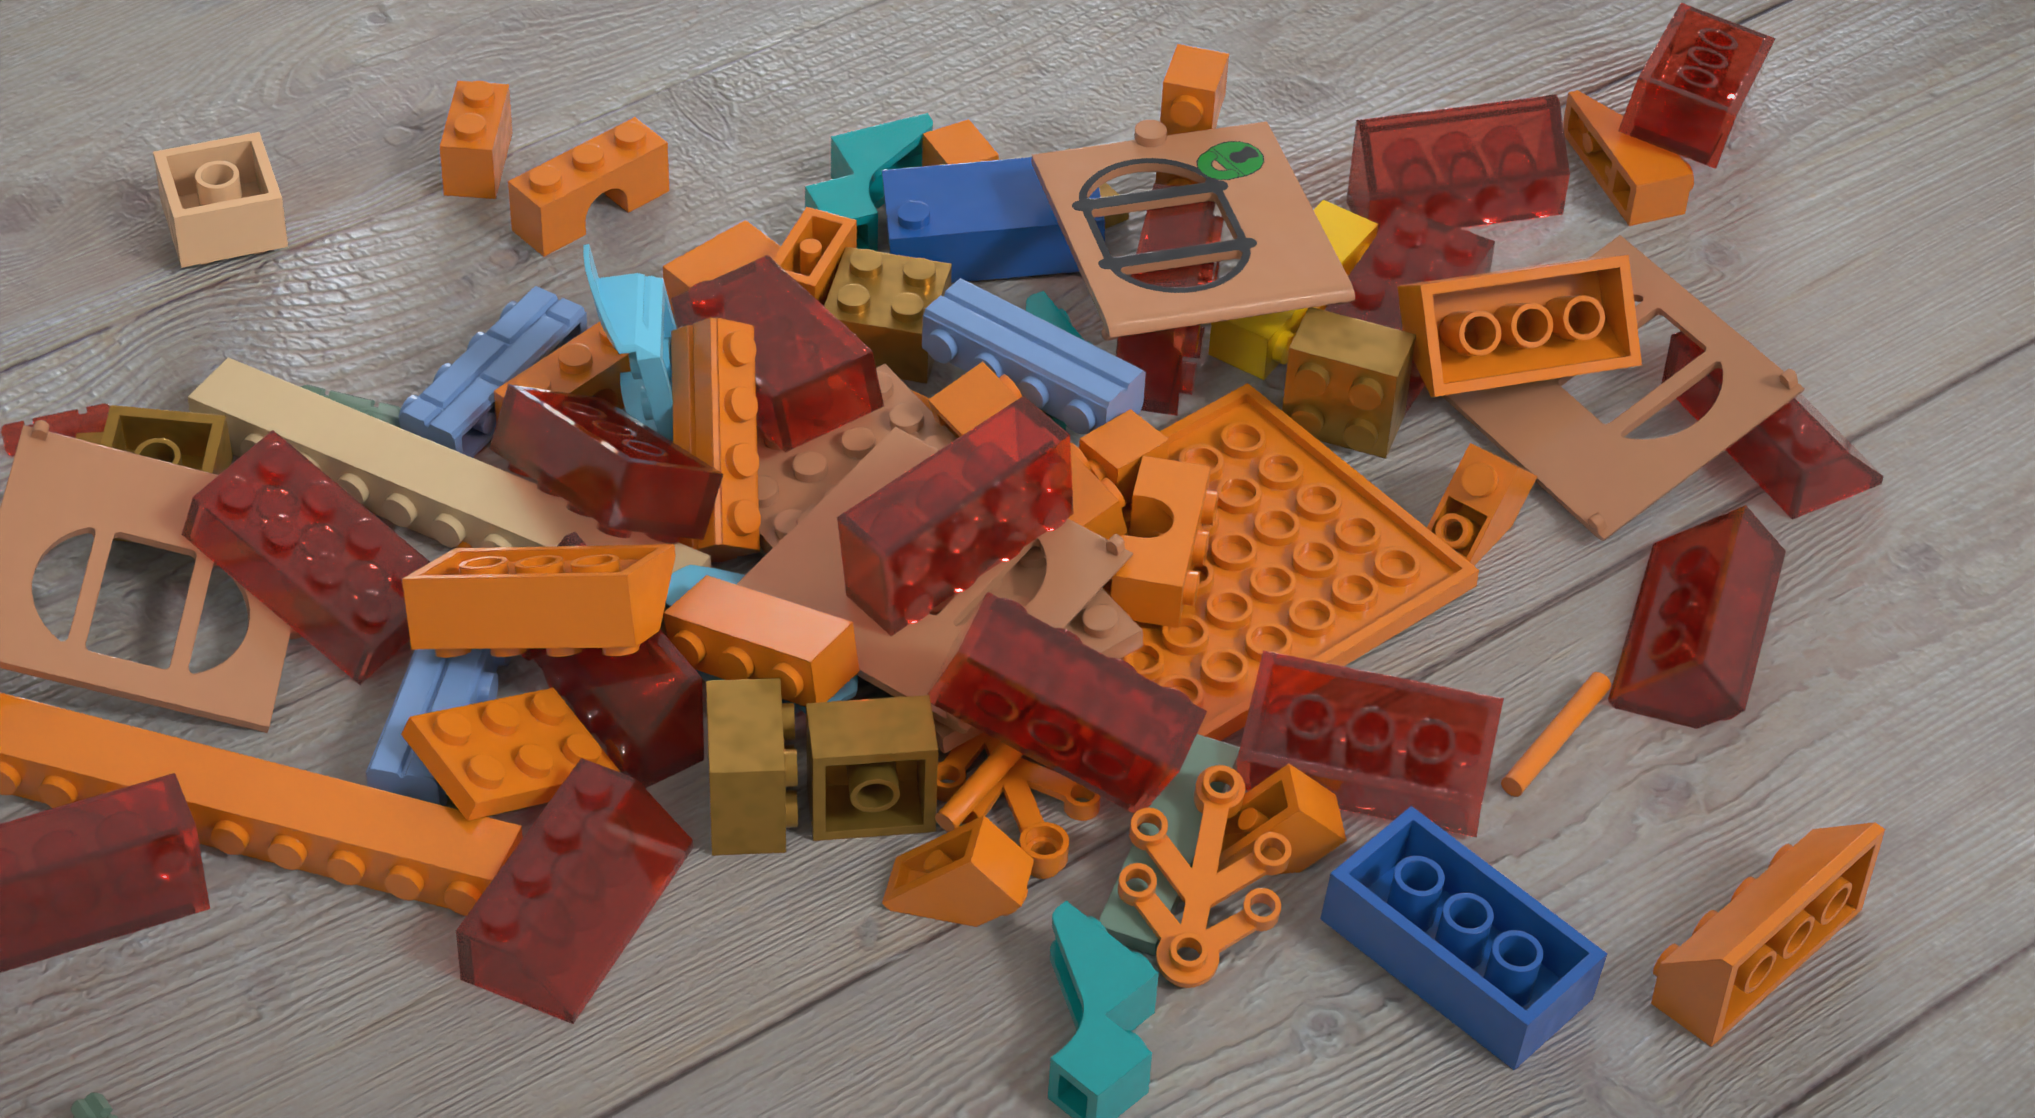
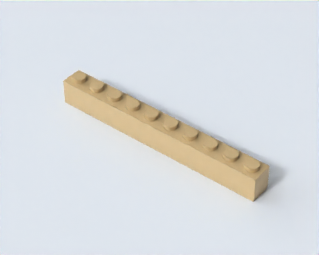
M229 357L188 396L190 412L226 416L233 455L245 459L257 467H264L295 480L302 486L314 488L340 499L352 507H359L390 520L397 526L406 527L433 538L447 547L455 548L462 541L470 544L473 548L674 544L676 557L672 573L687 565L711 568V556ZM663 615L660 631L657 633L667 637Z

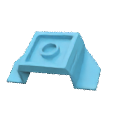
M583 245L585 271L600 323L619 354L629 353L631 372L620 373V386L635 445L642 446L673 441L671 331L677 328L663 278L645 276V274L640 273L599 278L590 245Z

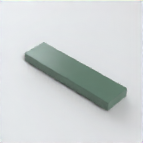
M1183 730L1149 808L1158 809L1166 816L1168 821L1167 836L1192 868L1203 815L1198 811L1194 803L1197 778L1203 770L1215 765H1225L1236 770L1241 760V747ZM1212 782L1210 784L1211 788L1219 793H1226L1229 785L1223 782ZM1143 823L1139 831L1144 835L1152 836L1157 834L1159 829L1154 824ZM1132 844L1121 871L1127 865L1133 863H1142L1152 868L1157 877L1155 893L1174 915L1180 901V896L1148 853ZM1118 876L1099 921L1107 932L1124 946L1156 956L1160 941L1137 909L1126 904L1118 894ZM1133 878L1126 882L1127 886L1133 891L1140 892L1148 888L1147 883L1139 878Z

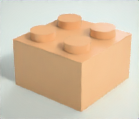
M260 132L153 152L160 200L181 268L198 264H209L214 261L249 254H261L270 250L288 247L282 196Z

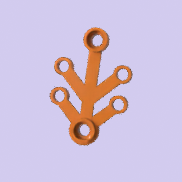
M1017 715L957 746L950 751L944 761L938 762L937 800L948 802L966 782V771L985 748L989 757L1020 723L1017 720ZM1043 732L1028 750L1045 756V767L1020 758L961 824L969 823L983 815L986 816L1003 792L1021 833L1019 847L1034 859L1030 875L1039 879H1048L1057 875L1066 866L1069 853V837L1066 831L1059 825L1044 822L1030 788L1064 801L1065 813L1070 818L1078 821H1087L1098 815L1101 803V790L1096 783L1090 780H1075L1068 777L1074 775L1080 769V754H1082V750L1067 736H1054ZM1064 754V755H1068V756H1070V757H1068V758H1060V757H1057V755ZM949 779L955 782L943 783L941 780ZM1077 798H1086V799H1088V800H1090V801L1080 802V801H1077V800H1075V799H1077Z
M1215 765L1206 768L1200 773L1196 781L1194 803L1198 811L1203 815L1192 868L1167 836L1168 821L1161 811L1155 808H1142L1131 819L1129 829L1131 842L1137 848L1148 853L1185 903L1181 924L1156 895L1157 877L1152 868L1142 863H1133L1127 865L1119 876L1118 894L1126 904L1137 909L1160 941L1156 951V964L1160 973L1170 983L1181 988H1193L1208 982L1217 971L1220 952L1255 931L1262 932L1272 929L1277 924L1281 911V901L1275 892L1267 888H1256L1245 896L1241 911L1206 929L1210 908L1265 875H1278L1282 873L1289 864L1292 851L1291 844L1285 836L1276 832H1267L1257 838L1252 853L1217 873L1227 819L1239 812L1245 794V783L1241 775L1233 768L1225 765ZM1212 782H1223L1228 784L1231 790L1226 793H1219L1214 791L1210 784ZM1143 823H1151L1159 829V832L1155 835L1147 836L1142 834L1137 827ZM1273 847L1279 850L1283 857L1278 860H1269L1262 855L1261 851L1264 848ZM1133 878H1139L1147 883L1148 888L1140 892L1133 891L1127 886L1126 882ZM1256 903H1264L1271 908L1272 913L1264 917L1258 916L1252 912L1250 907ZM1183 947L1192 948L1199 953V958L1193 961H1186L1178 955L1177 951Z

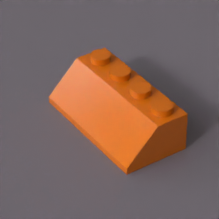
M1629 255L1600 256L1397 286L1402 328L1405 332L1416 334L1413 361L1431 397L1642 365Z
M674 544L454 548L402 578L411 650L435 649V655L442 658L466 655L472 649H490V654L494 657L520 655L525 653L527 648H546V654L553 657L574 655L581 652L583 648H602V653L606 656H622L635 653L639 650L641 643L660 631L676 557Z
M1876 822L1812 829L1794 846L1789 843L1782 846L1774 855L1768 869L1757 879L1752 876L1747 877L1734 892L1730 903L1719 912L1715 910L1707 912L1698 922L1692 936L1681 946L1675 943L1670 945L1660 955L1653 969V974L1657 979L1651 1004L1712 1047L1862 911L1885 829Z

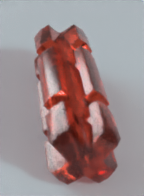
M100 403L86 406L87 412L80 414L78 409L39 416L32 418L33 424L25 425L24 420L6 423L1 427L5 451L8 456L14 457L23 425L34 427L35 422L38 420L49 424V432L76 438V433L104 432L110 405Z

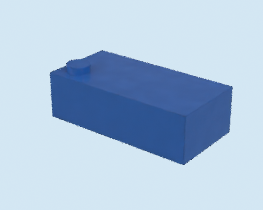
M1032 157L882 170L889 254L952 264L951 283H955L960 278L968 282L1080 272L1031 164ZM1099 187L1089 198H1101ZM1104 216L1095 217V222L1105 241Z
M1410 806L1330 873L1320 917L1324 923L1513 1070L1517 1069L1593 1000L1607 957L1605 951L1413 806Z

